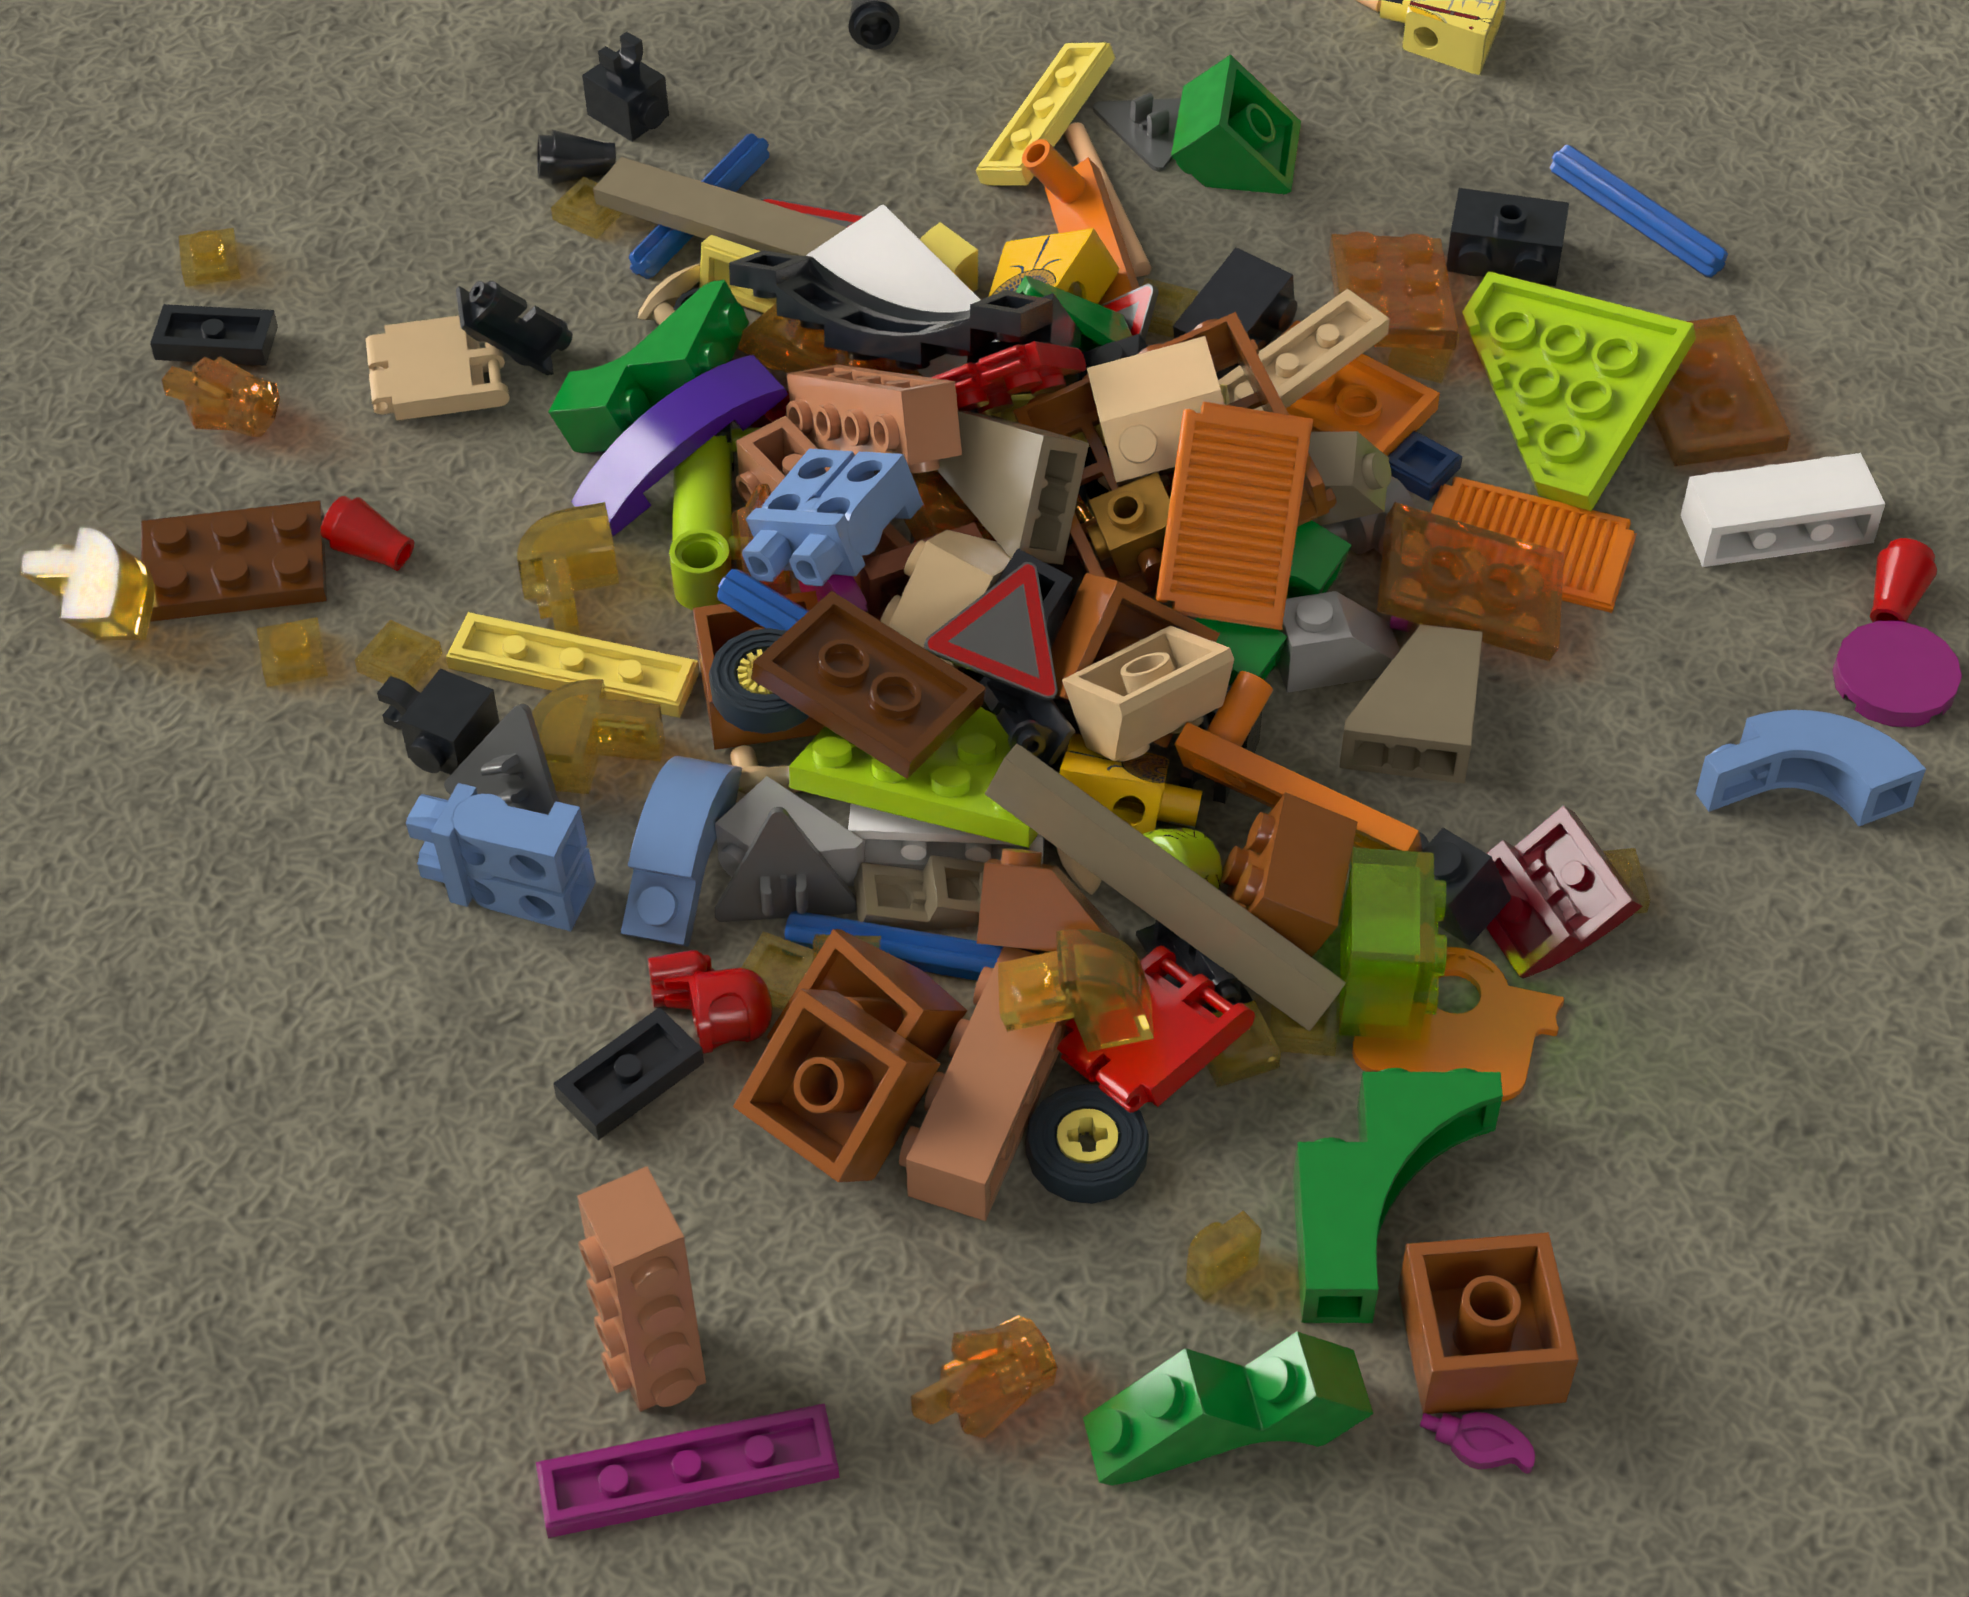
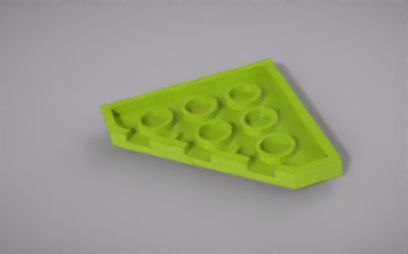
M1488 271L1462 313L1468 333L1537 494L1540 497L1592 511L1696 340L1694 324Z
M982 707L952 734L908 779L825 726L789 766V788L1027 848L1030 847L1039 835L985 795L1003 759L1011 751V748L1008 744L1009 736L996 719L997 716Z

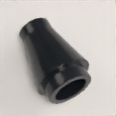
M851 0L848 28L853 40L859 45L873 50L888 46L895 38L900 26L896 10L887 0Z
M552 130L551 135H538V178L551 179L552 184L606 175L616 164L615 143L600 142Z

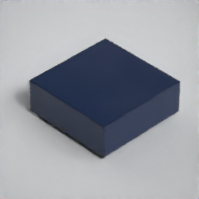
M1413 431L1387 456L1389 457L1391 477L1398 479L1408 491L1427 501L1439 491L1441 485L1444 486L1461 468L1463 456L1416 431Z

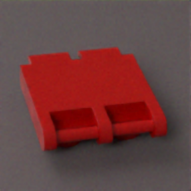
M1034 341L1026 345H1015L979 359L978 363H968L931 378L955 381L958 410L972 411L978 409V412L981 414L991 415L1013 407L1011 395L1030 391L1032 396H1037L1043 393H1053L1065 388L1064 376L1068 374L1075 375L1085 371L1086 362L1078 348Z
M1158 946L1065 1023L1069 1034L1061 1040L1057 1050L1062 1053V1060L1090 1082L1098 1081L1100 1083V1090L1129 1113L1137 1111L1146 1102H1151L1156 1107L1160 1106L1252 1026L1255 1013L1243 1003L1231 1004L1215 992L1213 981L1203 974L1193 976L1176 963V955L1165 946ZM1169 974L1183 984V986L1178 989L1163 977ZM1207 1002L1223 1015L1218 1018L1202 1005Z

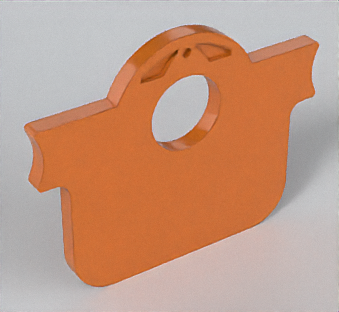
M1459 947L1435 948L1418 955L1409 964L1356 953L1352 954L1351 964L1353 972L1346 981L1344 991L1356 994L1363 1000L1354 1036L1352 1054L1357 1065L1365 1072H1379L1388 1068H1401L1409 1072H1448L1458 1068H1469L1477 1072H1501L1503 1102L1518 1096L1525 1086L1535 1037L1540 1034L1557 1036L1559 1027L1556 1015L1563 1006V997L1508 986L1501 970L1491 960L1472 950ZM1458 976L1470 981L1477 988L1480 1001L1468 1012L1449 1013L1439 1009L1432 1003L1428 995V988L1438 978Z

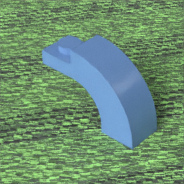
M1812 710L1774 711L1747 718L1740 744L1723 745L1705 756L1695 794L1708 812L1771 789H1805L1833 800L1848 812L1858 826H1862L1913 807L1926 768L1904 746L1888 735L1862 722L1836 714Z
M674 756L660 770L644 804L631 848L628 867L634 870L621 934L686 947L689 946L706 864L717 838L715 823L736 804L742 767Z

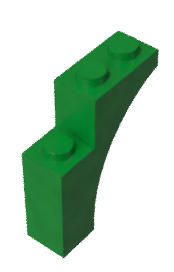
M1388 1068L1379 1072H1362L1357 1104L1360 1142H1346L1343 1139L1334 1137L1321 1138L1314 1142H1297L1293 1183L1301 1323H1373L1379 1290L1377 1240L1390 1208L1406 1185L1432 1160L1456 1145L1496 1130L1503 1097L1501 1072H1477L1469 1068H1458L1448 1072H1409L1401 1068Z

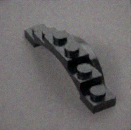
M762 250L729 263L730 285L753 289V295L758 298H776L777 316L800 320V326L806 329H824V347L848 351V357L853 360L869 361L879 358L896 360V366L901 369L918 370L930 366L931 360L945 354L953 356L974 355L979 353V347L994 340L1003 342L1024 341L1029 339V333L1053 323L1052 299L1023 295L1010 290H1003L970 304V310L931 312L904 307L871 295L840 278L810 256L789 255Z

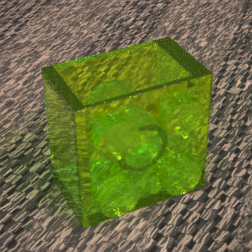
M1353 847L1340 925V978L1346 984L1339 992V1035L1420 1040L1424 1015H1436L1439 996L1438 976H1444L1447 937L1446 935H1438V921H1443L1445 914L1446 881L1434 880V853Z

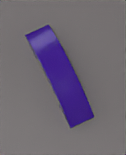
M754 355L735 359L701 374L651 407L615 440L590 470L573 497L572 504L604 541L614 537L652 506L643 494L729 423L734 421L744 431L789 394Z

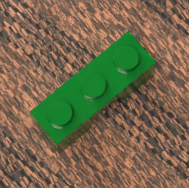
M1312 520L1298 526L1286 599L1328 592L1343 570L1351 544ZM1203 618L1195 619V621L1220 633L1216 643L1231 648L1234 663L1228 685L1232 686L1240 671L1252 673L1266 680L1279 662L1287 639V635L1279 630Z

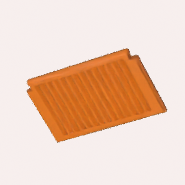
M1203 402L1201 413H1196L1192 409H1185L1183 411L1156 601L1161 603L1173 601L1172 609L1185 616L1282 630L1313 419L1210 402Z
M1455 476L1452 480V486L1444 484L1439 489L1413 563L1612 613L1637 534L1633 530H1629L1631 520L1628 518L1595 510L1588 511L1559 501Z

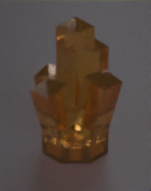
M221 356L215 361L204 357L193 365L192 372L172 366L161 379L166 396L184 401L187 414L195 429L231 430L251 437H262L276 418L280 402L277 383L258 378Z
M1019 1315L995 1328L954 1333L951 1351L955 1360L941 1366L940 1381L911 1395L912 1414L918 1420L933 1425L957 1413L962 1431L965 1434L985 1438L1030 1397L1054 1385L1058 1367L1049 1342L1031 1319Z

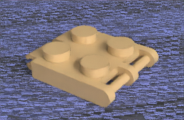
M459 316L384 325L385 333L370 335L366 338L371 398L374 413L376 414L395 413L396 421L501 407L509 402V390L507 385L502 383L500 369L505 364L503 351L486 342L485 348H480L479 341L474 340L461 329ZM484 372H489L490 383L485 384Z

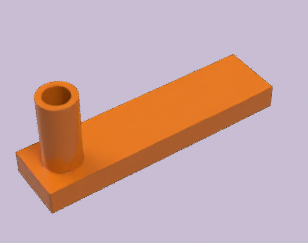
M1038 139L1032 142L1022 155V163L1045 186L1044 188L1058 232L1065 233L1094 228L1119 267L1116 277L1098 304L1103 305L1139 288L1100 169L1089 157L1072 167L1047 140Z
M1240 671L1225 696L1223 706L1219 707L1207 730L1189 722L1185 724L1175 742L1184 767L1271 808H1274L1286 792L1355 820L1358 823L1353 847L1402 870H1405L1423 850L1419 830L1242 748L1244 741L1273 692L1271 685L1262 678L1246 671Z

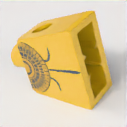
M1094 228L1007 241L1003 247L989 296L1003 290L1016 291L1025 275L1098 304L1116 277L1119 267Z
M1073 734L1062 761L1060 775L1141 834L1155 830L1156 821L1195 828L1202 791L1165 783L1169 764L1167 758L1146 752L1131 760L1113 761L1087 749L1082 735Z

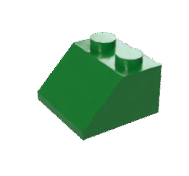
M1230 54L1183 86L1171 157L1175 159L1183 172L1192 175L1204 187L1286 195L1292 191L1301 120Z

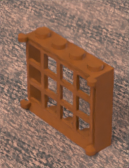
M1236 312L1220 319L1204 321L1189 333L1164 344L1150 345L1139 352L1141 354L1205 336L1215 371L1218 372L1239 363L1254 391L1253 394L1228 404L1229 406L1256 409L1262 406L1264 411L1289 415L1258 356V346L1254 339H1249ZM1088 374L1082 380L1056 392L1037 395L1026 405L1013 410L1016 421L1021 424L1067 437L1083 432L1097 463L1083 469L1080 486L1104 476L1111 491L1119 488L1115 481L1110 458L1094 426L1100 424ZM1309 452L1297 527L1329 513L1330 509L1337 503L1332 489L1325 490L1324 481ZM1174 472L1167 474L1171 484L1164 487L1169 499L1171 497ZM1074 512L1069 537L1086 573L1117 580L1143 594L1157 589L1162 558L1158 548L1153 547L1142 551L1137 557L1140 571L1120 578L1115 564L1103 570L1101 569L1087 540L1090 536L1086 527L1097 523L1096 518L1080 524Z

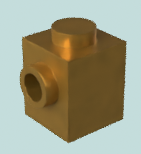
M1158 472L1088 500L1097 523L1086 527L1100 562L1112 557L1120 578L1140 571L1137 557L1142 551L1155 547L1162 554L1170 499Z

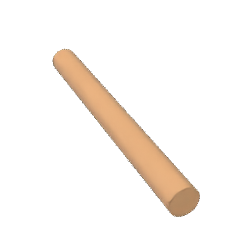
M1079 122L1070 124L1065 130V137L1078 164L1089 157L1101 171L1136 277L1149 275L1152 269L1149 260L1084 125Z

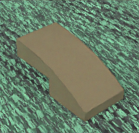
M931 855L923 870L861 862L854 878L858 921L915 931L978 926L985 862Z

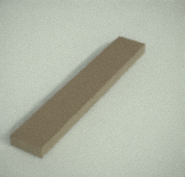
M621 157L593 189L597 205L704 239L714 235L758 251L765 250L806 256L848 228Z
M1016 744L1003 759L985 792L986 796L1209 959L1223 967L1227 972L1232 973L1238 980L1310 1032L1346 984L1341 978L1021 745Z

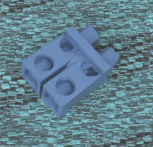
M808 449L766 499L762 508H755L746 518L754 538L744 548L742 556L751 576L758 581L773 582L783 570L793 571L795 577L803 584L812 586H823L832 574L856 576L865 566L862 555H869L876 549L881 539L882 530L893 518L911 519L923 505L904 454L859 451L854 455L853 451ZM825 467H831V468L826 472ZM873 470H880V472L875 476Z
M458 783L449 800L421 794L407 817L406 826L410 838L425 841L419 852L417 862L420 876L445 883L451 903L468 907L473 898L478 905L484 908L571 932L596 883L589 848H585L588 843L579 806L555 802L549 815L508 806L502 798L496 795L478 794L476 787Z

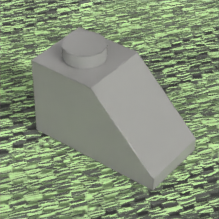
M1337 591L1286 599L1282 630L1279 631L1287 635V639L1277 666L1287 693L1379 678L1400 651L1393 630L1390 628V622Z
M768 776L715 823L718 860L731 877L736 872L769 812L775 807L786 809L847 886H854V878L861 862L865 863L863 839Z

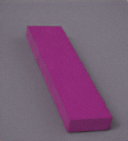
M825 1403L536 1462L548 1538L840 1478Z

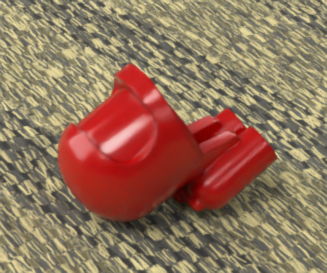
M697 950L648 958L653 1007L666 1006L668 1008L691 1009L696 1037L700 1040L703 1054L711 1053L718 1046L728 1042L754 1041L763 1036L768 1029L773 1009L771 994L764 979L756 972L746 968L715 971L712 968L711 957L703 955Z

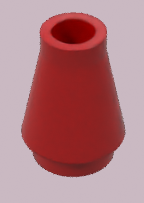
M341 496L336 499L328 509L321 525V536L330 541L332 550L377 562L396 571L410 558L414 549V540L400 532L361 497H356L352 500L347 496Z
M1900 538L1891 541L1887 548L1879 552L1876 564L1873 607L1870 613V620L1872 622L1908 621L1910 614L1937 575V567L1934 563L1935 554L1930 547L1914 539Z

